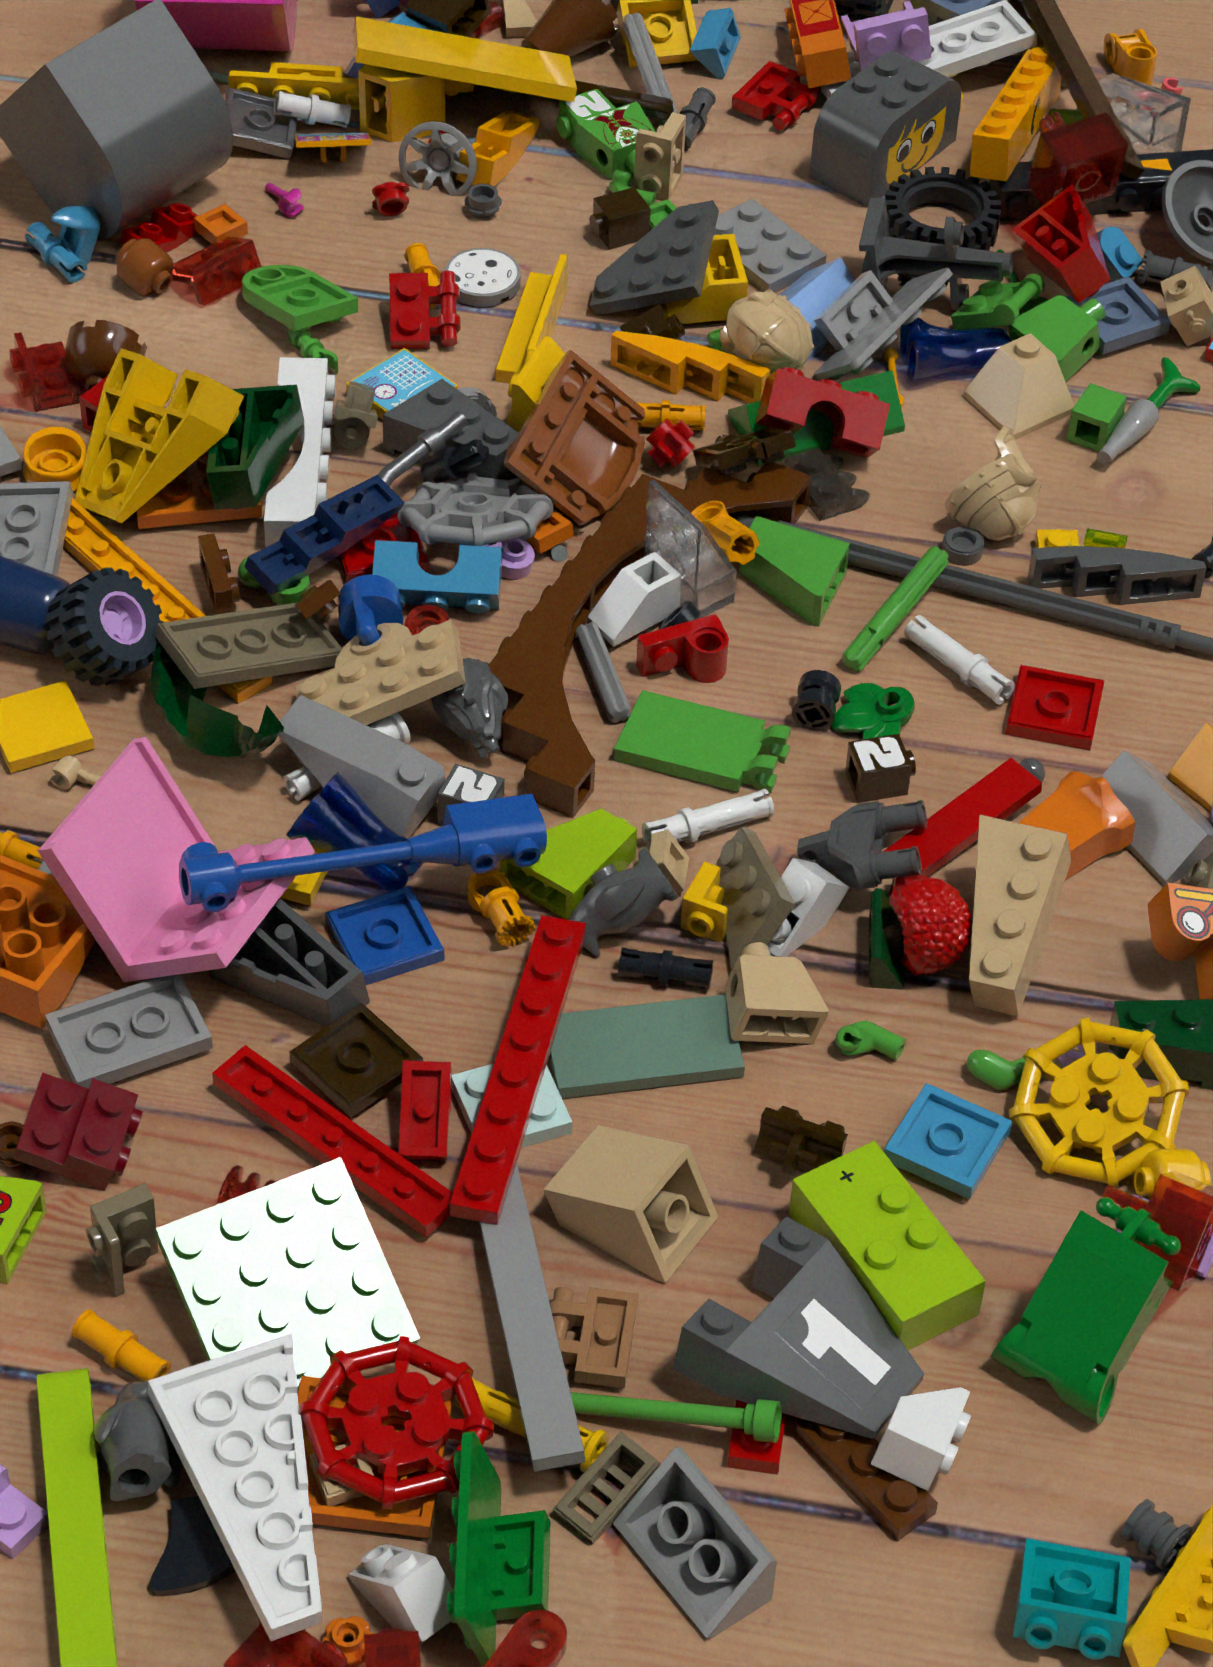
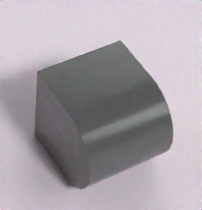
M154 0L47 62L0 105V137L45 204L53 213L67 206H93L100 221L97 240L109 238L217 171L226 164L232 151V125L222 94L162 0Z

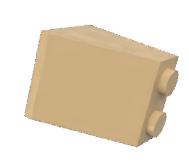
M600 1125L593 1130L543 1189L559 1226L662 1283L668 1281L718 1219V1214L689 1145Z

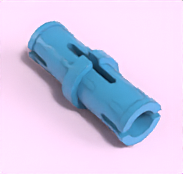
M35 222L27 228V231L35 239L31 235L25 234V240L39 251L42 260L48 266H55L72 283L80 281L85 276V273L77 265L82 270L87 271V264L69 249L71 248L70 244L64 238L60 237L59 239L41 222Z

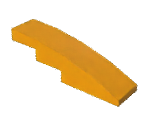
M615 331L611 338V366L675 395L684 387H687L716 401H719L727 393L747 403L761 401L766 378L770 375V369L695 343L623 331Z

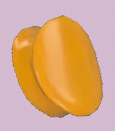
M56 426L43 428L33 433L28 438L23 450L25 461L23 475L25 481H69L73 493L76 492L86 457V444L82 437L68 428Z

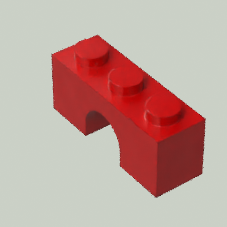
M783 367L776 369L766 378L755 424L768 428L792 431L794 435L804 427L808 411H820L830 419L833 425V437L830 447L869 458L880 450L890 404L879 401V397L874 393L867 391L850 392L841 389L842 385L836 381L828 379L812 380L804 377V373L798 369Z

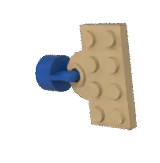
M362 575L353 578L341 588V594L337 598L340 630L349 642L337 656L334 670L322 675L311 676L303 683L296 685V699L302 695L360 723L369 725L466 683L459 631L452 619L439 625L428 626L420 633L412 635L409 628L403 625L401 597L398 588L393 582L378 575Z

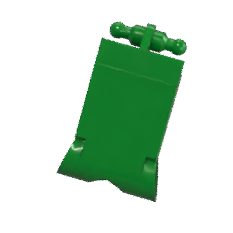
M1102 1197L1097 1201L1096 1211L1100 1216L1114 1220L1116 1228L1122 1232H1117L1080 1210L1022 1314L1021 1321L1003 1337L990 1356L1024 1379H1046L1066 1405L1097 1424L1103 1422L1109 1411L1115 1394L1118 1374L1123 1370L1173 1281L1164 1277L1165 1269L1169 1262L1139 1245V1242L1146 1246L1156 1245L1169 1256L1176 1255L1181 1248L1179 1239L1162 1232L1160 1224L1151 1219L1152 1214L1143 1208L1136 1211L1130 1206L1121 1208L1109 1197Z

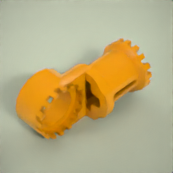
M497 868L495 871L490 870L486 873L474 872V875L471 874L468 882L469 905L474 910L482 913L485 918L492 921L497 930L495 936L499 944L505 945L507 948L510 945L515 947L517 941L519 945L522 944L521 939L527 940V935H532L534 933L532 930H535L536 927L533 919L524 915L518 904L519 895L513 889L508 877H505L504 872L499 873ZM484 885H492L497 888L489 892L486 897H483L476 891Z

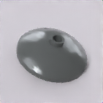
M1194 160L1178 167L1167 179L1162 191V211L1166 224L1177 242L1196 258L1213 264V161Z

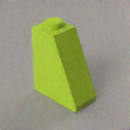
M600 808L546 830V851L544 854H541L535 864L528 867H519L513 859L500 860V873H505V877H508L510 884L517 892L568 920L581 900L594 887L590 878L595 873L610 864H613L617 871L625 870L636 859L637 828L625 819L616 817Z

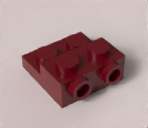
M42 1072L12 1159L105 1191L112 1175L122 1176L131 1149L122 1145L125 1136L134 1137L143 1114L142 1110L134 1108L138 1094L94 1078L89 1088H85Z

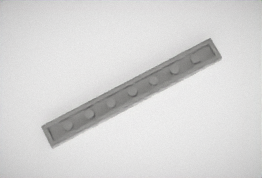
M516 1163L498 1225L479 1222L533 1471L535 1472L584 1463L585 1455Z

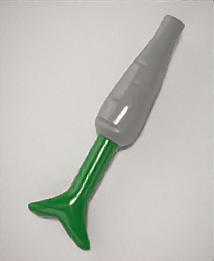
M1163 357L1161 359L1162 383L1147 399H1139L1129 406L1115 426L1105 446L1097 453L1098 461L1108 465L1118 454L1132 446L1151 430L1159 419V408L1173 393L1195 394L1200 391L1201 386L1196 381L1183 377L1177 366L1169 358Z

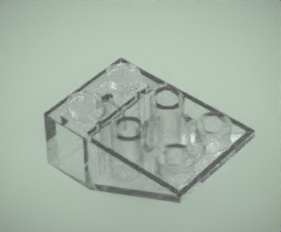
M655 480L649 481L648 502L646 504L645 556L656 552L681 574L680 605L690 600L701 612L697 619L733 603L737 573L735 568L708 529Z

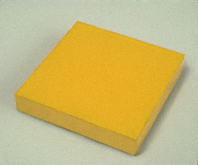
M66 680L0 699V751L10 773L61 759L68 755L71 756L95 749L94 738Z

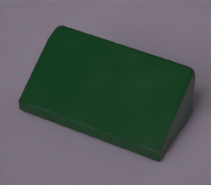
M875 888L872 891L869 911V984H871V988L902 989L904 987V965L901 963L904 955L903 928L894 909L889 905V898L880 888Z

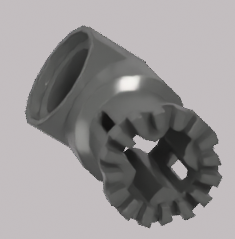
M1146 250L1142 259V263L1145 265L1141 264L1144 270L1140 269L1138 283L1144 284L1148 281L1161 284L1160 281L1196 265L1212 292L1213 274L1211 269L1207 270V266L1201 267V264L1183 262L1184 259L1180 257L1173 260L1155 256L1152 251Z

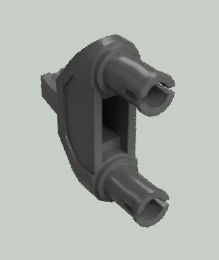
M918 800L917 802L885 806L884 803H879V801L857 804L832 820L830 830L799 839L797 846L799 859L817 863L825 870H834L836 878L857 890L878 887V885L882 884L883 879L911 875L919 876L921 875L922 867L917 846L882 852L885 838L889 836L890 832L927 828V812L924 801Z

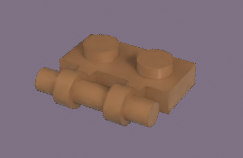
M567 1287L556 1288L553 1301L550 1302V1307L564 1365H576L575 1382L625 1389L639 1294L589 1287L585 1304L573 1302L574 1293L571 1289ZM573 1326L582 1327L580 1341L566 1339L568 1329Z

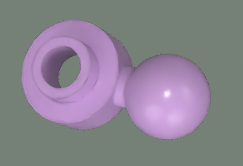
M513 538L497 542L496 544L483 545L487 547H502V577L517 580L526 577L531 572L535 553L528 542L519 538Z

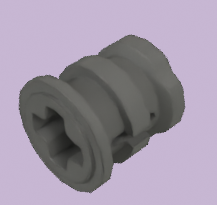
M1145 1499L1133 1510L1126 1520L1121 1531V1537L1128 1542L1132 1540L1138 1542V1550L1146 1556L1154 1554L1157 1557L1156 1566L1163 1570L1176 1559L1179 1550L1185 1546L1192 1532V1527L1188 1524L1177 1527L1173 1524L1174 1519L1165 1511L1161 1513L1156 1512L1155 1504L1149 1499Z

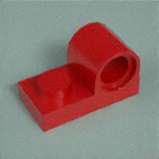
M716 614L638 635L636 666L643 677L683 666L692 679L701 683H714L721 680L726 674L729 638Z
M403 1060L398 1154L405 1159L447 1161L449 1115L451 1112L452 1096L451 1062Z

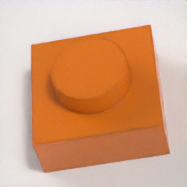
M225 203L194 218L195 231L217 249L248 234L247 221Z
M553 509L552 515L548 519L542 520L536 527L535 535L524 541L528 542L532 548L541 554L574 536L572 523Z

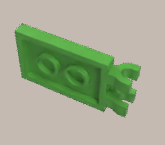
M642 690L614 747V761L739 792L742 783L752 785L759 790L766 789L769 793H772L777 782V775L773 774L778 762L785 763L790 752V745L786 743L791 734V727L772 725L765 729V720Z

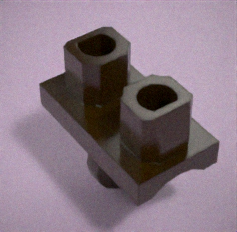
M781 1106L778 1110L768 1107L764 1109L761 1115L760 1131L755 1144L754 1154L783 1163V1173L793 1176L797 1168L809 1172L843 1156L848 1136L845 1133L844 1126L831 1121H826L819 1125L804 1120L798 1110L786 1106Z

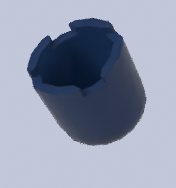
M0 556V644L36 654L52 653V649L55 647L53 641H48L46 632L51 629L45 623L46 614L52 612L48 606L51 600L57 597L56 593L70 585L69 582L48 572Z

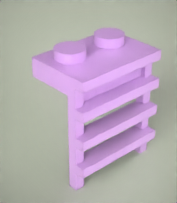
M906 1L903 2L904 10L854 22H850L848 15L841 16L845 37L847 40L849 39L851 51H854L855 60L859 63L860 72L889 51H897L915 61L932 58L928 14L925 8L913 9L911 2Z

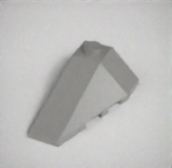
M302 695L298 697L280 722L284 726V730L278 736L305 769L309 770L322 785L327 796L344 812L349 819V823L358 834L374 844L384 845L405 842L438 800V792L445 782L444 766L410 745Z

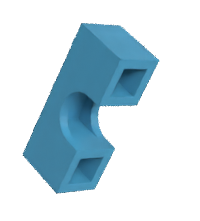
M375 540L372 575L382 576L395 584L400 593L402 608L406 604L422 605L425 609L432 611H443L448 607H464L466 611L472 613H486L490 609H499L503 564L502 547L459 545V557L456 566L446 574L431 575L423 571L419 566V551L416 542Z

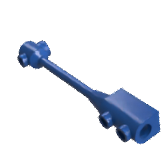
M533 794L446 805L442 827L408 838L405 842L238 865L228 852L218 853L216 846L211 843H196L189 846L181 856L179 862V882L183 899L187 905L202 903L204 910L218 912L229 905L230 899H235L241 883L403 860L452 864L455 867L470 865L475 873H486L496 866L497 861L513 859L519 867H528L535 864L541 854L545 853L547 833L544 819Z

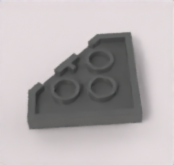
M705 201L676 208L596 277L590 307L595 315L700 297L719 209L714 201Z

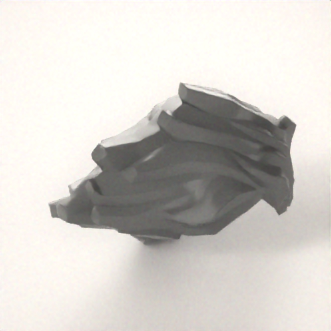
M465 658L463 659L466 683L432 697L431 701L433 709L443 725L450 728L461 739L472 741L475 748L478 749L480 758L484 759L488 757L489 752L496 753L500 750L497 740L501 738L502 713L507 708L508 694L499 678L491 672L487 662L479 659Z

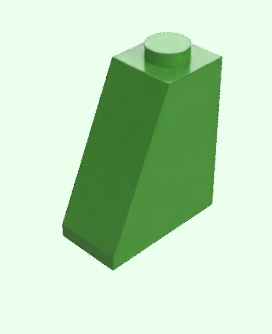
M756 516L749 529L756 533L760 544L756 548L755 558L744 565L740 564L739 572L808 623L819 627L847 574L850 543Z

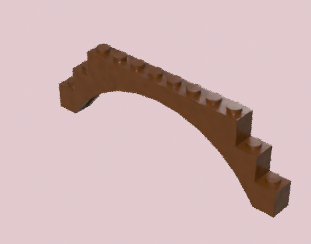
M772 461L764 463L757 473L753 472L747 482L705 467L695 480L691 479L688 481L684 489L642 474L632 487L628 486L624 490L619 504L613 511L609 510L606 512L598 530L593 536L588 535L585 538L577 556L565 563L560 577L552 586L548 585L544 589L538 604L532 611L528 610L525 612L517 630L511 637L507 636L503 639L498 653L488 663L491 672L499 678L508 694L507 708L502 713L503 752L527 762L524 770V779L527 780V794H533L537 804L574 818L594 791L595 759L589 752L571 718L563 687V676L572 646L576 640L577 627L587 623L588 615L621 569L653 552L666 559L686 549L701 545L689 518L695 508L706 502H723L728 515L737 520L739 515H744L752 518L758 516L775 522L784 521L795 524L808 508L811 476Z

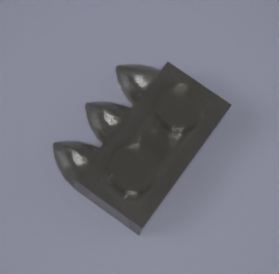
M817 448L783 459V466L811 476L808 506L819 521L857 510L865 505L870 497V493L859 488H851L855 484L857 476L850 472L838 471L844 463L843 458L833 454H823Z

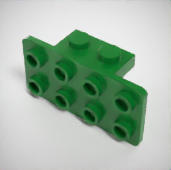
M475 1431L462 1433L461 1450H456L454 1454V1468L460 1485L459 1496H454L452 1499V1515L457 1527V1542L451 1543L449 1557L451 1568L455 1575V1589L448 1591L447 1609L451 1622L453 1624L457 1623L463 1632L466 1648L474 1651L482 1666L494 1665L496 1622L498 1620L548 1614L551 1521L545 1510L501 1516L502 1488L500 1478Z

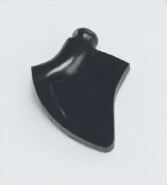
M199 1496L171 1501V1534L150 1579L149 1585L152 1594L168 1596L193 1591L211 1585L236 1572Z

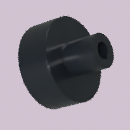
M687 600L678 606L660 624L658 629L695 620L700 616L701 612L690 600Z

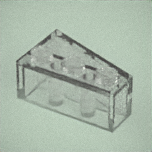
M1113 73L1097 80L1136 154L1178 152L1182 150L1191 98Z

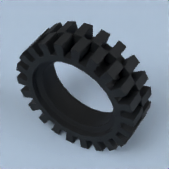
M932 166L925 167L924 175L918 169L910 171V177L902 174L898 177V182L893 181L890 184L889 190L885 194L890 237L945 245L944 228L920 223L908 213L911 209L918 206L944 204L960 208L974 218L972 223L963 226V244L959 245V247L990 251V246L994 247L998 236L1001 200H998L996 190L990 191L991 185L987 181L979 184L980 178L970 176L966 179V171L957 169L955 175L949 174L950 167H941V173H935Z

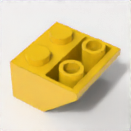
M364 64L358 71L360 132L369 133V135L389 142L403 141L405 135L419 124L434 121L445 123V79ZM432 130L422 131L414 137L432 136Z
M734 234L713 236L701 296L664 303L666 313L669 316L675 314L681 324L727 321L728 311L736 300L747 297L748 280Z
M547 336L542 338L535 350L531 349L528 352L524 367L519 374L515 373L509 383L508 396L512 397V408L507 424L518 433L542 393L543 389L541 387L565 355L557 343Z

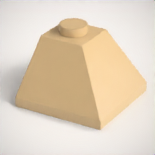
M1031 333L1000 346L964 390V397L1000 430L1003 426L1011 428L1015 440L1071 415V411L1074 408L1073 400L1055 354Z

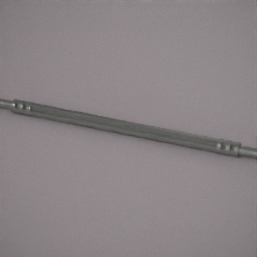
M739 515L737 521L750 528L755 518ZM779 521L782 524L850 543L848 564L905 578L921 559L917 556ZM947 565L931 584V586L1173 650H1175L1176 646L1213 655V638L1181 630V625L963 568Z

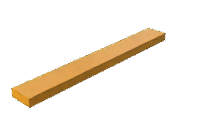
M72 498L63 547L89 571H100L103 568L112 567L114 571L119 569L128 571L130 579L135 576L143 581L142 587L145 590L150 589L154 594L152 600L155 605H160L162 613L159 614V618L163 622L206 616ZM272 676L218 686L239 704L272 685Z

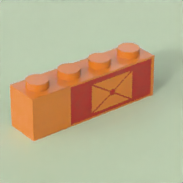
M790 0L791 7L785 8L784 11L798 76H806L808 89L850 80L851 74L847 50L834 0Z

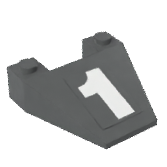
M786 1216L761 1242L751 1284L774 1299L753 1322H750L708 1298L682 1326L673 1370L715 1394L750 1404H756L758 1399L780 1401L781 1410L784 1414L874 1439L890 1420L900 1397L911 1395L922 1382L924 1372L829 1239Z

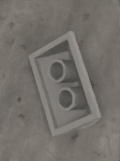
M1124 750L1101 777L1109 782L1114 794L1128 808L1135 820L1133 841L1126 848L1163 886L1167 883H1174L1186 877L1189 868L1196 860L1201 859L1203 861L1213 853V825L1152 763Z
M675 1447L615 1519L613 1524L705 1637L713 1638L772 1600L777 1560L681 1447Z

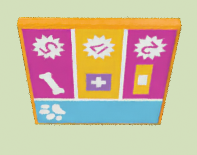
M369 133L300 134L295 135L296 148L320 147V157L324 163L327 162L326 147L340 146V160L345 162L347 157L346 146L371 145V138Z

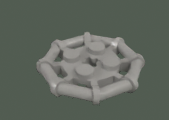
M468 473L467 477L437 484L424 482L418 485L416 494L409 501H405L402 508L397 512V517L402 525L414 529L419 534L420 540L424 543L433 545L439 541L483 546L513 538L527 540L533 537L539 523L552 515L553 503L548 496L538 494L519 477L503 480L477 477L476 473Z

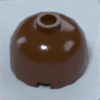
M96 320L95 327H83L84 321L77 322L70 327L65 348L66 365L71 376L87 390L109 375L121 348L145 356L147 349L145 342L143 345L137 342L139 335L134 330L121 324L106 320Z

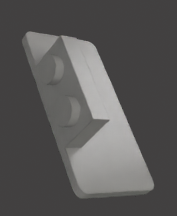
M946 267L913 278L892 298L871 270L862 273L813 320L836 350L814 373L817 379L832 377L833 380H837L847 372L852 371L853 374H857L869 366L873 361L870 356L877 349L881 350L891 344L898 336L895 331L902 324L907 325L914 321L922 313L920 307L926 301L937 298L946 290L945 282L953 275L950 269Z

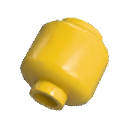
M1190 1149L1154 1150L1145 1156L1142 1166L1136 1169L1134 1187L1138 1196L1152 1201L1155 1206L1175 1212H1189L1197 1209L1202 1200L1208 1196L1211 1188L1210 1171L1206 1162L1200 1160L1198 1155Z

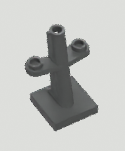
M870 198L859 242V251H866L862 273L871 270L884 289H886L888 276L925 275L948 267L953 273L950 277L951 309L956 311L963 305V301L969 298V285L962 284V278L1003 281L1004 277L1012 276L1013 257L1012 253L959 247V245L963 244L964 228L963 222H956L954 217H946L945 245L890 237L885 198Z

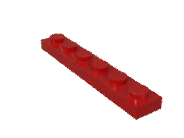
M244 1045L212 1072L214 1086L321 1163L325 1164L341 1157L354 1187L425 1238L450 1217L452 1191L248 1046Z

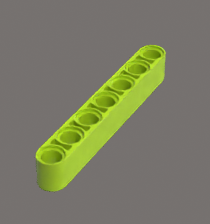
M89 1368L37 1374L61 1667H118Z

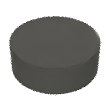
M955 527L945 533L942 550L947 552L949 562L966 566L972 565L981 559L984 538L978 531L969 527Z

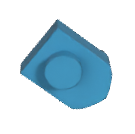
M76 205L67 206L56 211L52 215L51 221L62 225L58 238H64L70 244L71 248L69 249L78 258L89 264L100 230V221L94 207Z
M1107 227L1097 232L1112 282L1131 276L1143 264L1141 256L1121 229Z

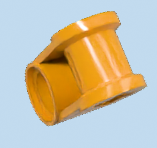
M1135 29L1132 34L1116 35L1114 32L1107 33L1103 46L1105 58L1120 78L1121 83L1132 90H1145L1151 87L1154 78L1157 50L1147 38L1146 32L1143 29Z

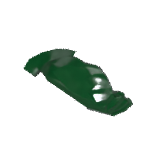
M161 645L157 648L153 657L150 675L151 692L156 703L162 707L167 726L181 743L189 748L199 750L205 755L245 758L248 754H258L267 749L275 742L277 736L283 732L284 726L268 705H266L259 731L256 733L251 727L243 725L238 720L237 715L203 702L207 687L194 689Z

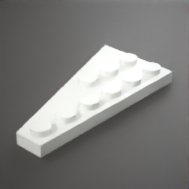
M292 1333L148 1381V1395L270 1641L320 1624L322 1618L317 1559L312 1533V1513L308 1496V1476L301 1415L298 1414V1384L294 1367Z

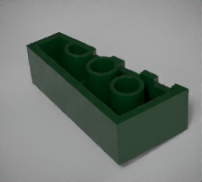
M1213 999L1114 1002L1110 1021L1111 1026L1139 1032L1148 1029L1156 1035L1155 1042L1181 1079L1195 1081L1201 1084V1088L1213 1090ZM1109 1045V1049L1120 1059H1125L1130 1050ZM1144 1059L1135 1068L1141 1078L1159 1081Z

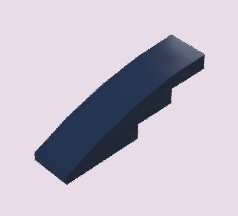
M376 475L319 503L313 516L284 529L278 542L248 556L244 567L272 596L345 552L397 513L405 502Z

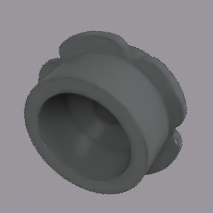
M489 184L472 186L468 191V196L465 198V206L468 207V211L479 218L492 216L499 211V206L502 204V200L498 196V190Z

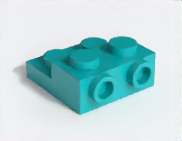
M1026 1538L1016 1602L1013 1637L1025 1639L1029 1645L1037 1649H1048L1053 1645L1078 1649L1085 1657L1094 1660L1105 1658L1108 1655L1120 1658L1127 1624L1131 1558Z

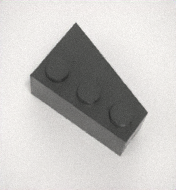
M281 898L274 904L226 968L209 970L210 976L213 979L325 1027L359 1004L363 1003L366 1006L370 1003L362 971Z

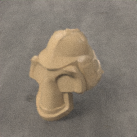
M768 289L765 292L754 291L748 297L736 300L728 311L727 324L721 329L719 337L722 349L726 353L770 369L771 375L776 369L783 367L798 370L805 367L804 364L808 360L812 349H814L810 330L811 324L801 314L800 308H796L789 302L785 295H777L771 289Z
M1003 426L994 439L998 450L995 461L984 465L954 488L945 502L946 513L953 521L955 520L965 527L978 531L987 539L996 541L1006 540L1023 533L1025 527L1036 517L1038 495L1042 485L1040 481H1036L1037 478L1033 475L1034 471L1022 456L1015 437L1012 435L1013 431L1008 426Z

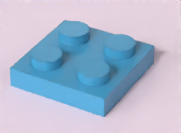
M926 1083L886 1145L884 1153L894 1166L967 1199H971L1009 1136L1012 1120Z

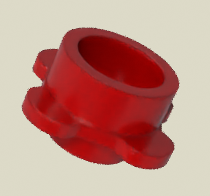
M386 182L375 186L372 189V194L375 196V200L372 201L373 208L385 216L401 214L407 209L409 204V198L406 196V193L409 192V185L403 182Z

